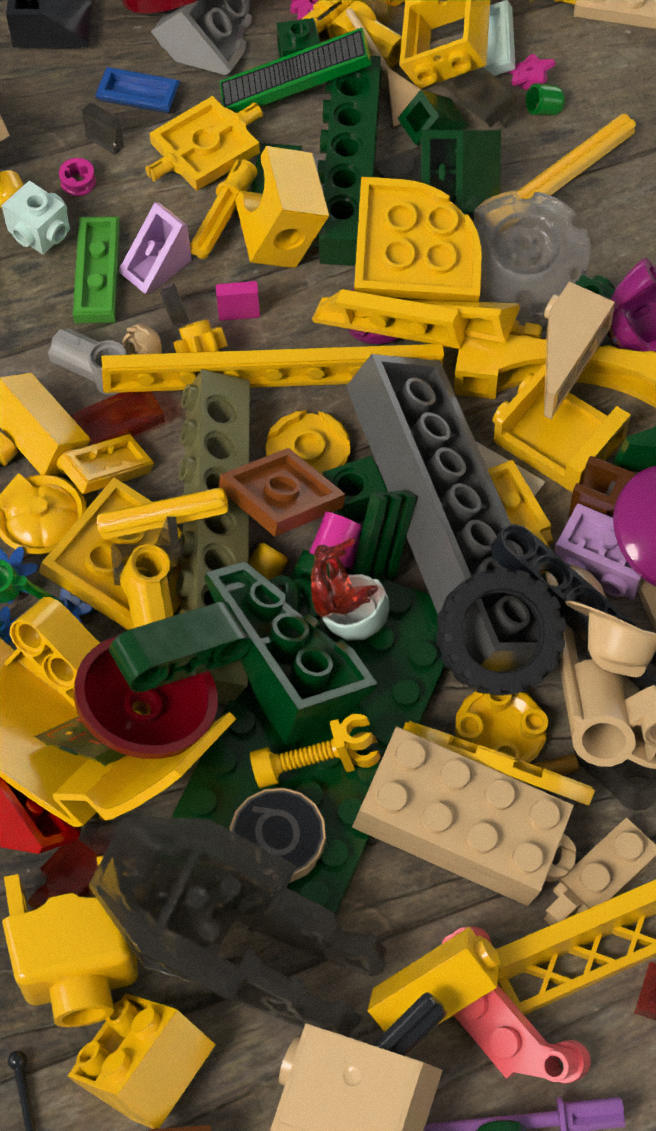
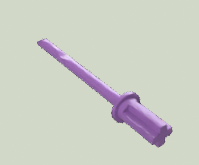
M556 1097L557 1111L426 1124L424 1131H476L481 1125L498 1120L518 1121L526 1129L559 1126V1131H591L625 1127V1118L621 1097L563 1102L562 1097Z

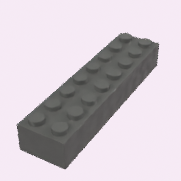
M371 354L347 384L346 389L388 492L407 490L416 496L406 537L435 609L439 614L446 597L462 581L481 571L503 568L494 559L491 553V544L501 530L511 524L441 362L437 360ZM505 540L507 547L512 552L523 555L522 548L517 543ZM505 593L487 594L476 600L466 612L462 625L463 644L471 658L482 667L497 672L512 671L525 664L535 652L539 638L537 620L530 607L518 597Z

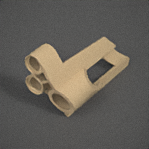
M569 565L606 598L601 584L592 573L580 566ZM546 573L547 582L550 585L558 586L556 578L551 573ZM566 624V630L563 631V640L566 641L563 653L560 654V670L572 744L578 756L587 763L596 766H614L629 759L644 767L656 769V686L653 685L640 690L624 675L611 673L600 668L593 659L578 662L573 630Z

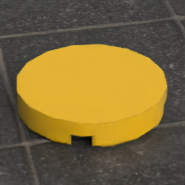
M307 410L295 411L280 418L270 428L265 445L266 456L289 448L321 475L324 471L348 464L351 457L349 434L342 423L331 415L319 411L318 415L314 413L307 414Z

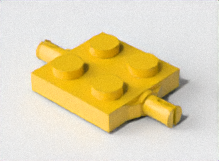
M211 96L150 132L151 144L163 157L145 167L148 177L155 182L170 171H175L198 191L228 173L237 159H240V161L242 159L249 160L260 153L259 142L247 131L246 126L263 117L261 108L257 103L253 102L250 106L236 113L223 107Z

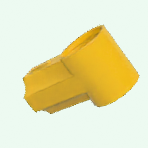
M354 1L328 25L327 32L330 39L356 30L346 14V10L351 8L389 67L393 68L400 62L402 36L379 23L374 12L365 3Z
M144 544L135 548L120 574L122 589L128 596L133 628L174 616L167 580L170 560L162 548L153 544ZM136 567L148 569L153 577H146L140 574Z

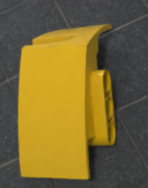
M51 597L40 599L12 623L10 636L17 647L16 650L12 649L0 638V777L35 803L73 827L84 826L97 812L104 820L113 819L137 808L182 777L236 720L230 712L214 721L209 730L196 743L179 755L163 759H142L126 755L104 766L97 761L67 753L52 745L48 746L34 737L79 716L73 698L75 677L84 657L100 642L61 602Z

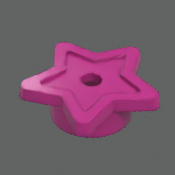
M530 54L523 62L515 64L516 69L507 73L513 75V86L518 85L519 88L528 90L534 83L545 84L548 80L547 71L554 67L556 63L554 59L540 60L535 54Z

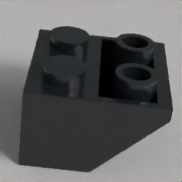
M8 0L6 17L13 48H88L93 0Z

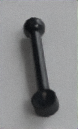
M14 1051L8 1057V1065L15 1072L25 1130L36 1131L24 1070L27 1064V1056L22 1051Z

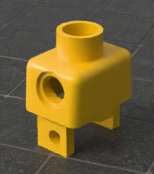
M111 854L96 857L103 892L101 897L84 898L74 893L51 897L44 905L29 912L26 891L19 874L4 877L10 916L4 918L2 924L15 980L28 1004L39 1006L51 1003L54 1023L60 1027L87 1026L110 1017L114 1013L111 990L129 986L138 977L132 915L125 894L120 893L117 873Z

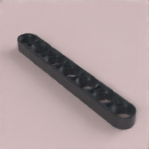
M509 524L501 530L491 544V553L500 566L508 568V570H521L529 573V577L542 581L548 587L547 591L552 597L555 596L560 603L561 608H559L561 618L564 617L566 624L587 643L589 616H585L569 607L566 601L583 602L589 607L639 628L527 528L517 524ZM505 540L517 543L522 548L523 555L512 552L507 547ZM540 570L551 573L556 578L558 586L547 583L542 578ZM655 651V653H654V655H653V658H652V660H651V662H650L651 664H653V665H655V666H656V651ZM647 669L640 677L624 675L640 690L653 685L656 686V678Z

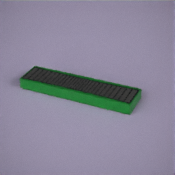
M361 27L220 81L222 105L238 113L253 102L257 103L260 107L371 66L372 62L367 35Z

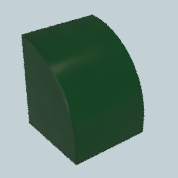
M420 89L397 118L413 143L417 146H420V130L466 129L469 126L451 98Z

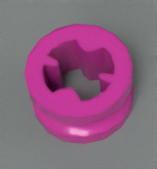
M72 158L60 166L59 178L65 193L71 196H83L95 188L94 169L92 164L86 159ZM79 173L83 180L76 182L72 175Z

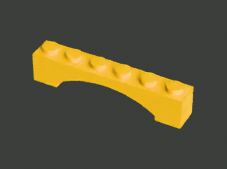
M509 335L506 343L466 336L458 351L454 394L495 400L497 392L520 386L523 379L529 373L536 374L545 364L546 340L533 338L528 335ZM599 346L576 382L614 389L638 398L656 408V352H640L618 349L613 346Z

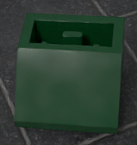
M501 129L420 130L421 183L433 186L449 195V201L457 206L463 214L489 212L500 204Z

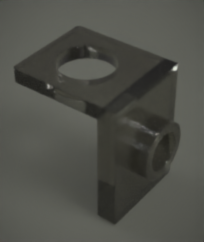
M166 516L156 546L162 548L170 560V569L167 573L168 584L175 567L180 566L183 561V541L178 536L176 516ZM112 544L111 558L115 585H121L120 574L124 569L123 559L130 556L135 548L143 544ZM149 570L142 574L146 577H153Z

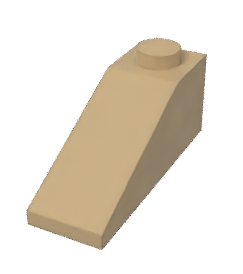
M568 282L560 296L554 294L551 297L544 312V318L548 319L544 416L552 419L612 324L615 302L572 282Z

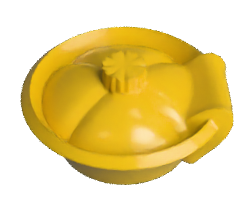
M18 473L0 494V537L14 549L23 547L24 553H50L87 509L85 499L73 483L62 477L49 474L24 477Z

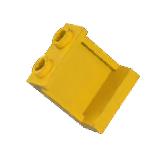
M544 364L536 374L529 373L523 379L518 388V394L511 402L504 401L496 410L492 420L495 423L494 443L573 493L576 483L583 485L586 463L589 457L593 456L607 461L625 440L631 414L616 406L607 416L569 392L552 419L545 417Z

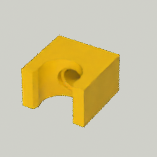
M266 146L261 154V164L265 176L263 194L240 191L235 199L250 263L296 268L326 222L329 213L313 154Z

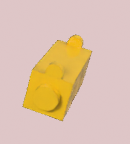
M32 373L0 377L1 430L40 474L55 475L63 478L66 473L58 464L62 454L88 446L91 440L90 437Z
M468 927L374 987L367 1011L383 1032H385L424 993L429 992L443 1004L447 1012L446 1016L438 1023L440 1024L497 988L500 965L499 956L487 939L481 935L476 936L472 929Z

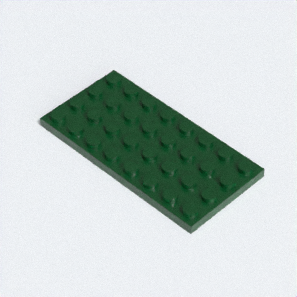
M303 549L297 563L299 562L302 554H309L310 551ZM336 566L341 571L342 577L344 575H352L351 570ZM295 567L289 577L293 581L299 579L295 573ZM385 578L378 579L382 583L389 599V614L379 632L365 640L348 641L333 634L324 623L320 608L316 619L320 622L318 629L335 643L343 640L354 649L378 683L372 693L339 719L341 724L346 717L352 714H362L368 718L370 725L353 728L350 736L353 737L360 732H371L375 736L377 743L357 751L359 755H367L378 750L381 758L374 766L362 768L354 765L355 771L346 772L341 759L334 756V759H325L323 762L320 760L319 763L306 764L305 767L302 765L301 768L297 766V769L293 768L292 770L288 769L286 772L283 771L278 777V784L260 789L252 769L251 751L269 747L272 753L279 755L284 753L285 755V752L289 753L290 750L294 752V749H303L305 746L308 748L309 745L312 746L313 744L317 746V743L321 744L323 741L325 743L327 740L331 742L333 734L330 727L325 732L285 745L263 712L248 679V686L235 700L228 701L221 715L223 717L230 712L236 720L201 756L151 857L153 864L328 935L372 837L352 828L384 752L396 726L403 729L405 722L409 723V721L421 725L446 669L440 657L442 656L440 646L437 647L436 643L438 613L431 596ZM300 590L299 613L305 616L309 608V600L306 593ZM318 590L320 599H322L326 592ZM286 788L300 792L316 804L324 818L326 845L323 854H321V857L316 862V866L309 874L291 883L270 884L260 881V878L253 876L251 873L248 874L240 868L231 850L230 825L235 811L248 797L264 789Z

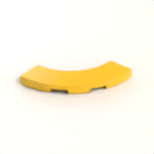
M411 721L409 723L405 722L403 729L518 781L590 806L595 790L589 785Z

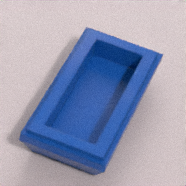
M106 67L95 97L102 102L167 114L171 109L180 80Z

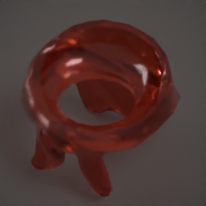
M354 537L335 546L318 545L315 549V562L311 573V593L315 611L321 617L325 618L334 614L343 615L353 612L362 604L370 602L371 596L378 591V587L375 585L352 587L344 565L339 558L346 555L344 548L356 543ZM327 563L329 567L330 582L327 574Z

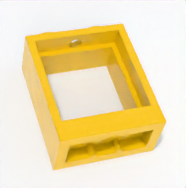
M405 0L399 65L415 86L421 89L486 66L491 0ZM464 18L463 38L430 50L432 29Z

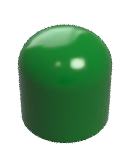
M534 83L526 93V108L532 115H557L563 110L565 105L564 92L556 85Z

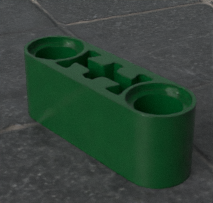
M217 602L130 629L113 640L109 647V652L133 692L140 693L233 663L242 658L251 649L253 642L228 602Z

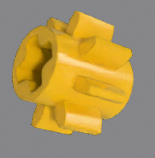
M209 319L197 321L179 328L182 339L173 342L176 353L219 352L220 348L228 346L222 327L211 328Z

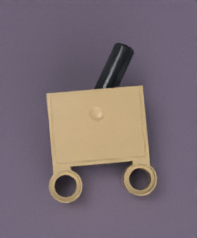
M429 992L424 993L372 1045L305 1023L270 1131H424L443 1070L406 1057V1055L446 1016L447 1012L443 1004Z

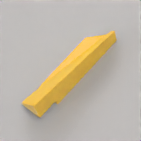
M341 289L333 296L321 298L312 320L314 323L429 344H443L446 347L460 349L466 336L506 343L519 313L520 304L396 299Z

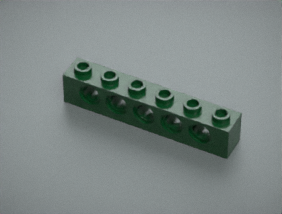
M370 56L371 66L325 82V94H331V100L323 101V124H329L328 130H321L320 154H326V160H318L317 172L320 183L324 185L323 194L329 217L312 242L313 248H319L320 264L356 265L361 177H374L381 87V56Z

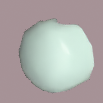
M363 574L344 575L329 585L323 598L319 601L322 619L333 634L348 641L365 640L379 632L389 614V599L382 583L378 579H372Z

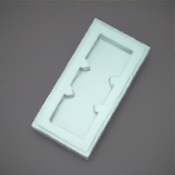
M508 0L490 5L486 66L475 69V74L480 80L516 69L513 10Z

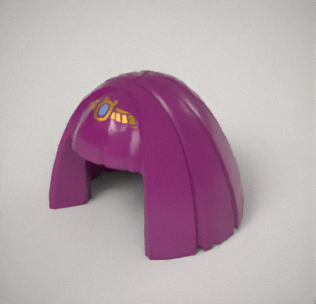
M643 258L624 276L611 296L610 300L615 302L611 328L607 334L619 349L656 352V266L648 258Z

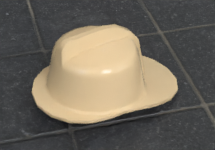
M566 601L569 607L589 616L588 650L592 659L600 668L611 673L631 677L642 676L656 651V633L644 631L592 607L573 601Z

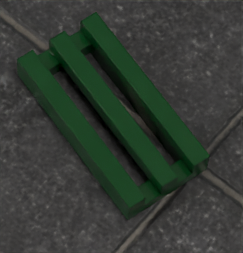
M407 490L371 493L352 575H370L373 579H382L383 574L388 578L396 577L416 496Z

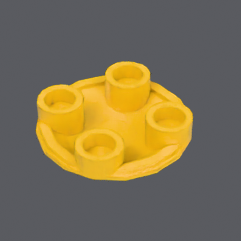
M475 691L464 699L456 713L455 734L457 738L530 763L538 757L546 742L548 718L533 698L525 692L495 696Z

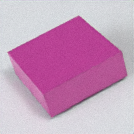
M257 281L216 285L219 321L260 318Z

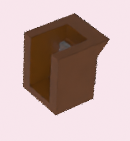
M590 456L586 463L583 485L576 483L573 489L568 517H571L579 503L613 518L618 495L636 473Z

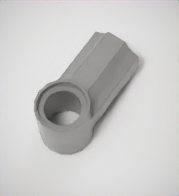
M69 328L66 330L59 329L52 338V344L48 351L50 362L94 381L98 391L104 395L116 396L124 393H103L101 356L127 355L122 344L112 340L98 342Z

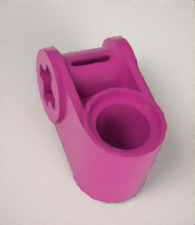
M326 511L309 554L319 556L335 566L352 571L363 526L348 518Z

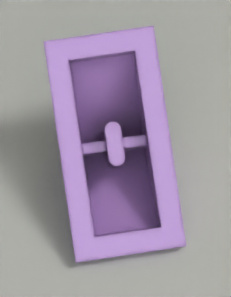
M154 202L118 272L144 294H151L192 262L188 225L161 203Z

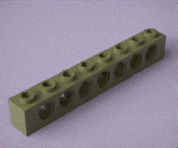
M201 369L193 383L185 386L181 398V407L186 409V420L180 434V443L185 445V457L181 462L179 470V480L184 482L183 495L218 488L220 474L249 463L250 381ZM227 497V513L183 523V531L177 545V555L182 557V570L176 583V594L181 597V610L178 614L215 603L204 579L206 572L241 562L248 563L249 514L229 497ZM240 659L209 670L216 685L218 703L227 704L229 700H235L248 686V676Z

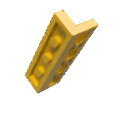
M656 879L495 949L500 959L497 984L523 1015H526L656 957V939L640 934L644 919L656 914ZM637 923L635 931L626 929V927ZM613 934L630 940L631 944L627 955L615 960L596 953L600 939ZM594 942L591 951L582 948L583 946ZM636 943L646 946L634 952ZM569 953L588 961L583 975L570 979L553 973L557 958ZM550 961L547 970L538 967ZM593 962L603 965L590 971ZM524 972L544 979L539 994L522 1002H519L508 980ZM549 982L558 984V986L546 991Z

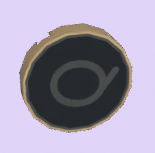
M286 788L264 789L248 797L235 811L230 825L232 853L240 868L246 873H251L253 876L260 878V881L270 884L291 883L309 874L316 866V862L321 857V854H323L326 845L324 818L316 804L300 792Z

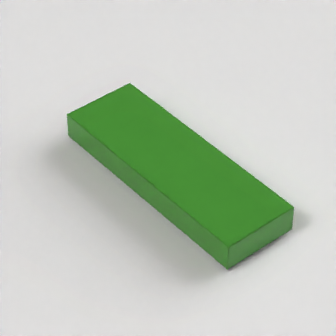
M79 217L73 304L74 323H116L121 228L119 217Z

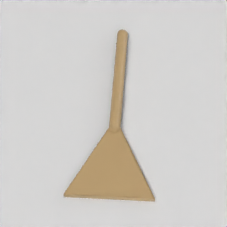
M348 8L346 14L355 29L362 27L367 35L368 46L372 55L381 56V69L386 75L388 82L392 127L394 129L401 125L397 118L420 91V88L390 69L354 11Z

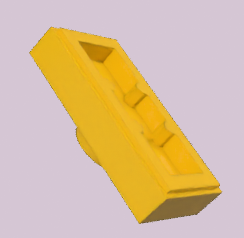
M130 434L63 453L58 464L81 493L86 494L105 488L113 477L124 482L150 474L154 462Z

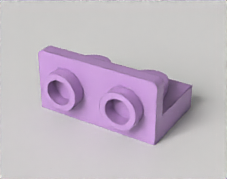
M578 503L556 543L554 553L568 565L580 566L592 573L601 584L605 593L614 597L634 600L642 577L628 564L618 546L613 518Z

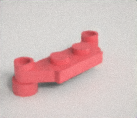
M469 926L476 936L481 935L491 943V939L485 930L477 926ZM468 927L457 929L453 932V934H450L447 937H445L442 941V944L451 939L452 937L456 936L463 930L467 929ZM498 984L497 988L454 1014V1017L506 1079L520 1073L546 1078L551 1082L572 1083L582 1079L589 1071L590 1055L583 1044L575 1040H565L556 1044L547 1043ZM559 1058H560V1059L562 1060V1062H563V1065H564V1069H563V1070H562L561 1067L559 1066V1062H558V1059H559Z

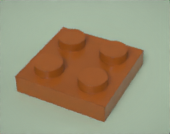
M289 448L220 474L218 487L223 488L227 497L274 537L321 518L326 511L332 513L342 509L345 499L344 492Z

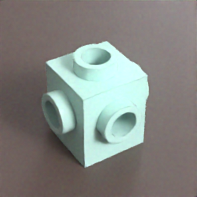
M28 181L2 205L8 232L22 246H31L42 255L54 244L60 243L70 230L65 202L57 194L48 193L31 181Z

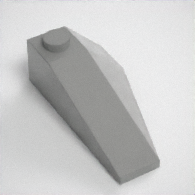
M198 0L179 8L167 10L151 33L175 62L227 75L245 52L247 42L243 40L245 28L251 24L252 16L248 13L251 0Z

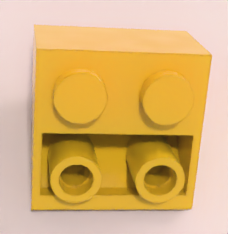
M125 993L122 999L113 1005V1015L106 1018V1022L93 1040L81 1049L76 1058V1064L67 1076L132 1121L152 1129H159L216 1044L178 1009Z

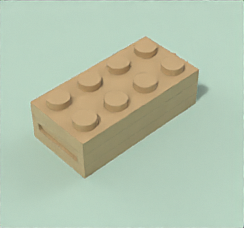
M397 726L352 826L354 829L526 906H529L541 892L545 881H559L568 875L575 865L577 853L572 840L564 834L574 805ZM556 851L560 852V858L557 865H554L552 861Z

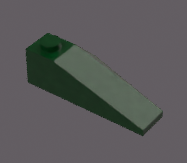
M247 562L206 572L204 579L214 602H228L253 642L251 649L240 660L263 712L285 745L325 732L331 727L330 721L342 718L376 689L378 683L354 649L343 640L335 643L318 629L320 622L311 614H307L304 617L285 602L286 594Z

